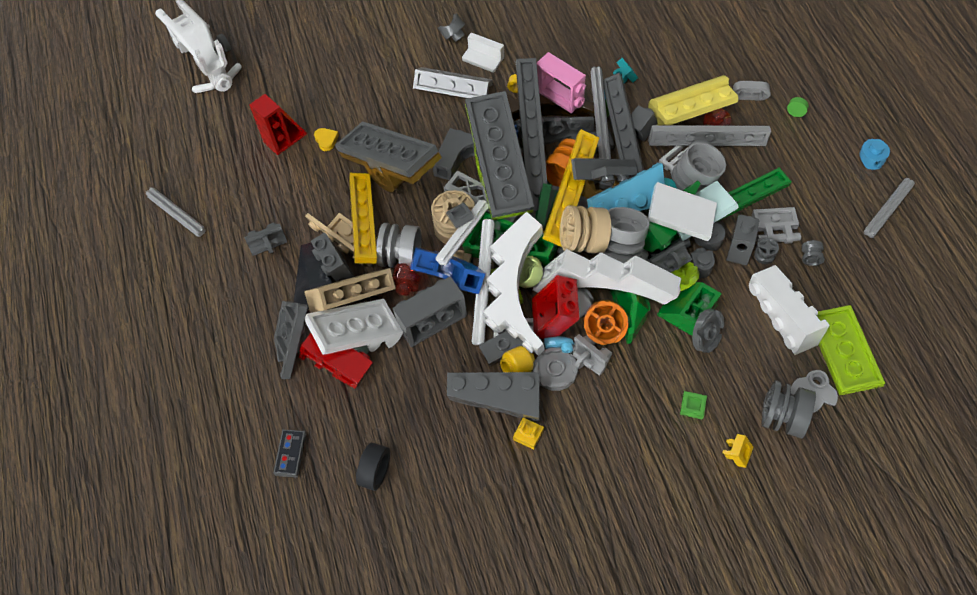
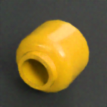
M517 346L502 355V360L500 361L501 369L503 372H531L535 358L533 353H530L525 347Z

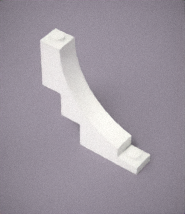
M567 249L543 268L541 281L533 287V291L539 292L553 278L560 275L577 279V288L597 287L621 290L650 298L665 305L679 296L681 278L638 256H634L627 262L622 263L608 255L599 253L591 260H588Z

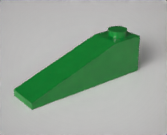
M697 180L683 191L695 195L701 183ZM649 221V229L643 249L649 252L658 248L660 250L665 249L671 244L669 240L677 231Z

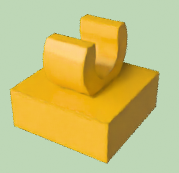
M522 418L513 436V440L534 450L544 431V427L526 418Z
M737 434L735 440L727 439L726 441L732 449L730 451L723 450L722 453L727 459H733L737 466L746 468L753 446L746 435Z

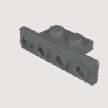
M574 158L571 160L574 180H602L603 183L617 180L620 183L637 175L636 162L632 159Z

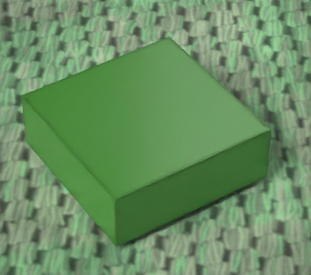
M684 391L680 415L703 419L707 396Z

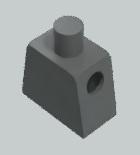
M738 215L733 228L726 261L748 265L756 241L760 222L758 218ZM745 244L744 250L739 249L737 245Z

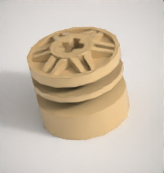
M446 191L438 195L431 206L435 235L445 244L457 230L449 220L446 212L461 203H465L470 211L475 206L472 198L462 191Z
M568 205L565 207L560 222L562 249L579 253L583 250L587 253H604L611 236V218L608 210L601 207H589L587 210L583 206Z

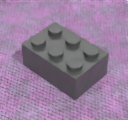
M451 276L437 281L434 286L419 291L414 297L399 302L393 308L396 321L400 325L403 336L410 347L417 345L467 316L464 295Z

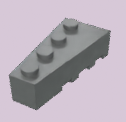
M539 372L447 373V396L450 401L481 407L490 411L501 412L540 423Z

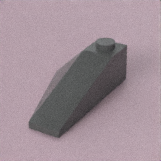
M541 117L544 145L569 139L571 135L578 134L581 129L588 133L594 130L593 117ZM519 119L514 121V125H517L519 147L523 148Z

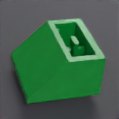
M696 282L691 287L680 291L676 299L663 305L657 316L693 336V329L700 314L709 308L715 310L722 293L703 282Z

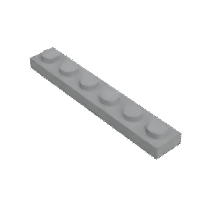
M652 125L648 141L649 146H690L697 142L708 143L712 146H766L771 129L770 126Z

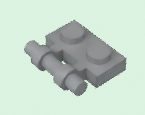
M795 207L753 210L752 217L760 220L758 231H764L765 234L757 235V243L763 238H772L776 242H784L785 244L801 240L800 233L792 232V229H797L799 226ZM773 230H783V234H774Z

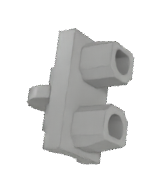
M578 334L574 338L573 351L571 352L577 359L575 366L580 369L585 365L600 376L604 372L612 352L607 348L598 350L595 347L596 343L588 335L582 337Z

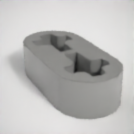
M739 81L733 85V91L738 95L739 100L761 101L769 98L770 85L767 82Z

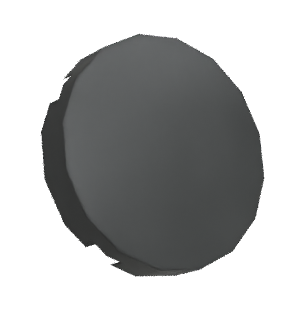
M709 308L704 310L698 317L692 336L693 346L696 350L709 353L718 346L722 338L720 329L724 328V317L720 311Z

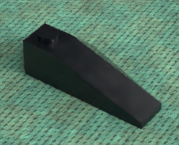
M312 243L301 245L294 302L307 306L305 291L333 283L331 275L327 277L321 268L323 265L322 260L318 261L314 256L312 250L315 248ZM309 306L307 307L306 314L310 313Z

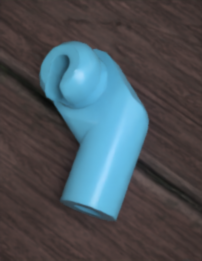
M561 336L544 338L546 349L561 347L563 353H571L573 351L572 345H574V342L571 338Z

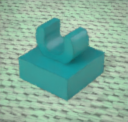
M623 58L616 62L620 68L616 69L613 74H622L624 83L628 78L632 83L638 79V76Z

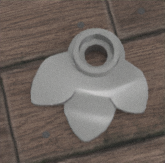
M821 370L809 372L806 377L796 379L791 386L792 396H794L799 387L816 392L813 412L818 411L823 403L835 406L837 403V391L829 384L827 374ZM813 380H818L820 385L814 383Z

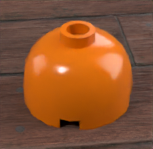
M600 300L593 303L587 309L584 316V328L588 337L595 343L601 345L616 343L627 332L628 317L625 310L618 303L611 300Z

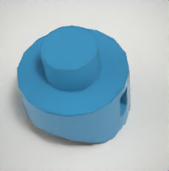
M869 139L864 142L859 155L867 169L876 170L880 169L886 162L890 154V148L880 139Z

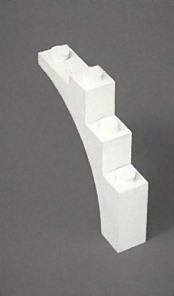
M526 212L490 246L491 258L499 267L487 278L488 290L497 299L483 313L486 318L484 320L485 323L492 330L496 328L502 332L508 327L506 330L513 338L519 337L523 341V347L530 353L534 351L539 356L545 350L544 343L531 330L523 315L519 300V282L525 259L533 245L543 235V228L536 219Z

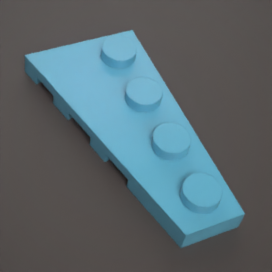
M657 163L652 168L637 173L636 176L620 182L619 185L608 188L587 199L588 208L601 207L609 210L614 207H627L637 211L650 209L655 184L659 182L665 185L663 163Z

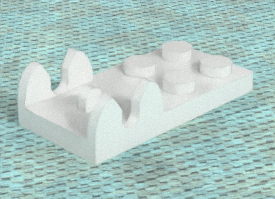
M384 299L308 313L304 319L323 355L365 345L368 346L371 352H374L384 341L387 347L391 348L399 341L403 334L400 325Z

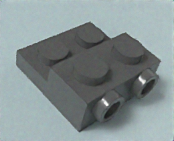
M325 232L311 241L315 248L312 252L318 261L322 260L323 265L321 268L327 277L331 275L335 281L355 277L341 252Z

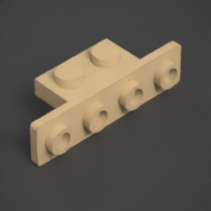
M307 213L305 217L310 221L308 225L313 230L325 232L332 242L335 241L339 244L338 248L344 253L350 252L354 255L352 222L338 213L326 227Z

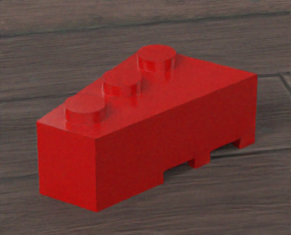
M266 94L249 104L263 142L275 154H281L308 134Z
M312 333L309 334L301 345L299 353L300 359L305 360L307 357L316 362L315 367L320 370L324 367L333 373V377L356 389L373 363L366 353L362 351L357 352L353 348L323 355Z

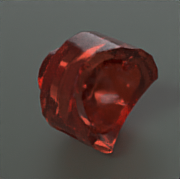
M722 108L705 114L702 126H730L731 116Z
M406 263L397 264L392 275L396 292L407 296L410 292L417 291L422 275H418L415 271L411 270Z

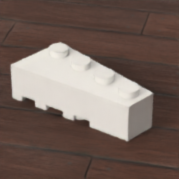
M776 265L753 274L749 283L750 292L757 297L762 310L771 318L773 327L784 338L786 347L791 349L794 355L818 346L830 326L826 320H819L816 316L818 311L813 306L808 307L804 303V296L800 291L794 292L792 290V283Z

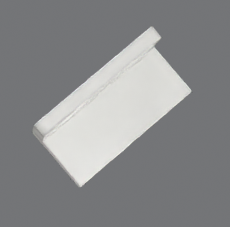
M470 33L468 36V49L462 56V61L495 72L504 59V45Z

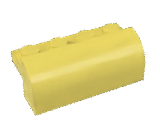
M722 75L651 99L648 108L654 111L657 125H673L737 103L738 95L728 85L729 78Z

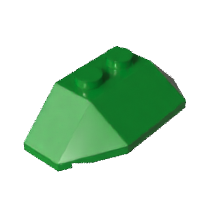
M610 289L613 302L618 303L625 310L628 317V329L625 339L627 344H631L646 321L648 311H650L648 298L645 299L644 296Z

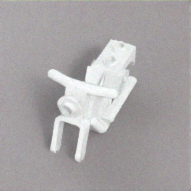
M176 0L183 15L173 20L161 8L158 9L155 14L166 25L175 46L180 49L181 53L189 51L194 56L196 65L204 75H208L210 83L193 86L192 91L194 93L214 89L227 91L232 85L233 77L241 70L242 66L236 63L226 73L225 67L228 63L223 47L218 40L213 41L209 30L210 25L184 0Z

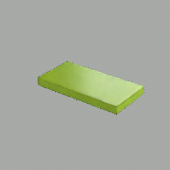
M851 305L818 311L816 316L819 320H826L830 325L818 345L839 395L883 387L885 381Z

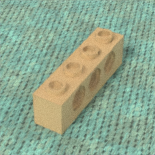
M388 268L305 291L311 313L324 311L395 289L391 269Z

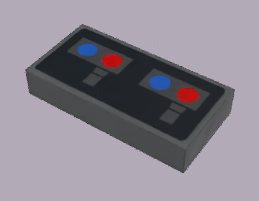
M282 429L273 472L275 476L298 478L306 439L305 431Z

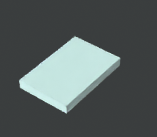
M718 181L695 194L717 203L714 222L739 208L736 201ZM679 231L676 232L683 241L691 237V235Z

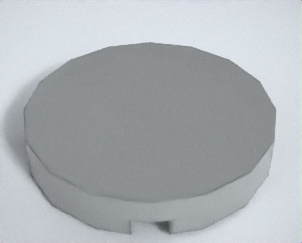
M548 348L534 361V372H539L540 385L551 391H560L573 384L577 377L578 368L575 366V357L571 353H563L561 348Z

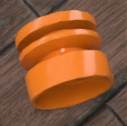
M567 138L562 140L553 154L545 161L547 181L552 186L560 187L575 143L574 139Z

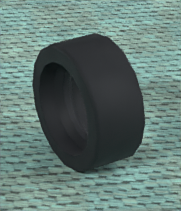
M372 442L367 445L357 468L356 483L358 486L374 491L379 489L388 470L391 454L390 448Z

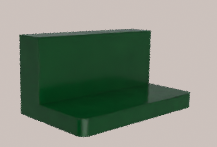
M543 183L540 189L535 217L542 225L544 231L558 190L551 189L552 185Z

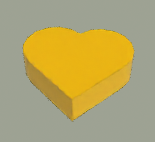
M320 128L315 131L314 136L321 150L330 151L333 149L339 134L338 131Z

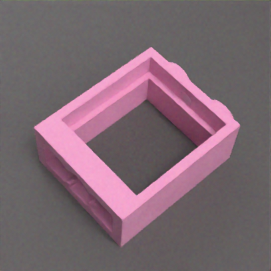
M548 52L537 62L539 93L572 113L576 108H580L585 101L586 75ZM554 78L569 86L570 89L555 81Z

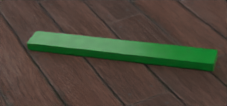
M779 167L728 192L739 208L718 221L790 186L792 181ZM676 233L669 241L673 242L680 238V236Z

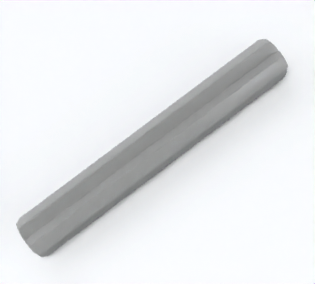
M905 178L865 228V235L873 238L913 188L915 184L913 180Z
M151 187L146 191V195L150 200L197 237H201L206 232L203 225L158 190Z

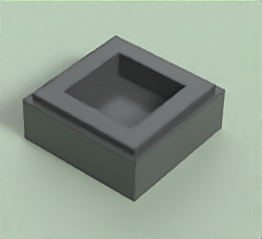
M461 203L446 212L456 229L474 219L472 212L465 203Z

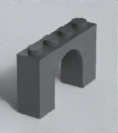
M449 129L439 149L442 158L433 167L434 176L450 180L465 159L475 156L472 134L462 130ZM520 148L522 159L524 162L523 148Z

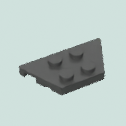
M282 301L274 335L278 362H283L280 373L281 379H290L296 353H299L300 336L304 333V319L308 306L293 301Z

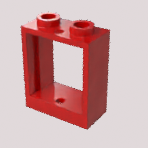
M557 275L532 298L533 330L538 338L544 339L560 336L580 319L577 279ZM555 303H557V308H558V314H557V315H556V306H555Z

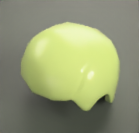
M533 256L526 257L520 274V287H535L541 281L543 268L538 258Z

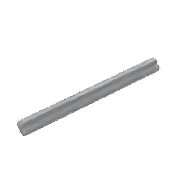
M593 67L591 69L596 132L597 137H599V159H611L602 69L600 67Z

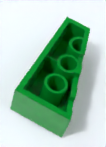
M488 213L482 216L462 245L464 253L471 254L475 258H479L482 222L484 219H491V215ZM504 219L493 220L495 223L493 243L514 224L513 222ZM542 235L533 245L528 256L538 258L541 265L545 267L553 261L558 245L542 239Z

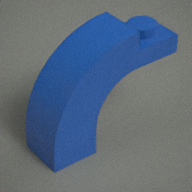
M416 247L410 265L411 270L438 276L443 279L451 276L460 290L476 294L480 293L485 277L483 270L454 256L447 265H440L436 261V256L440 252H432Z

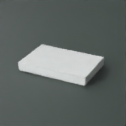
M657 182L653 190L648 219L650 222L709 241L712 235L717 203Z

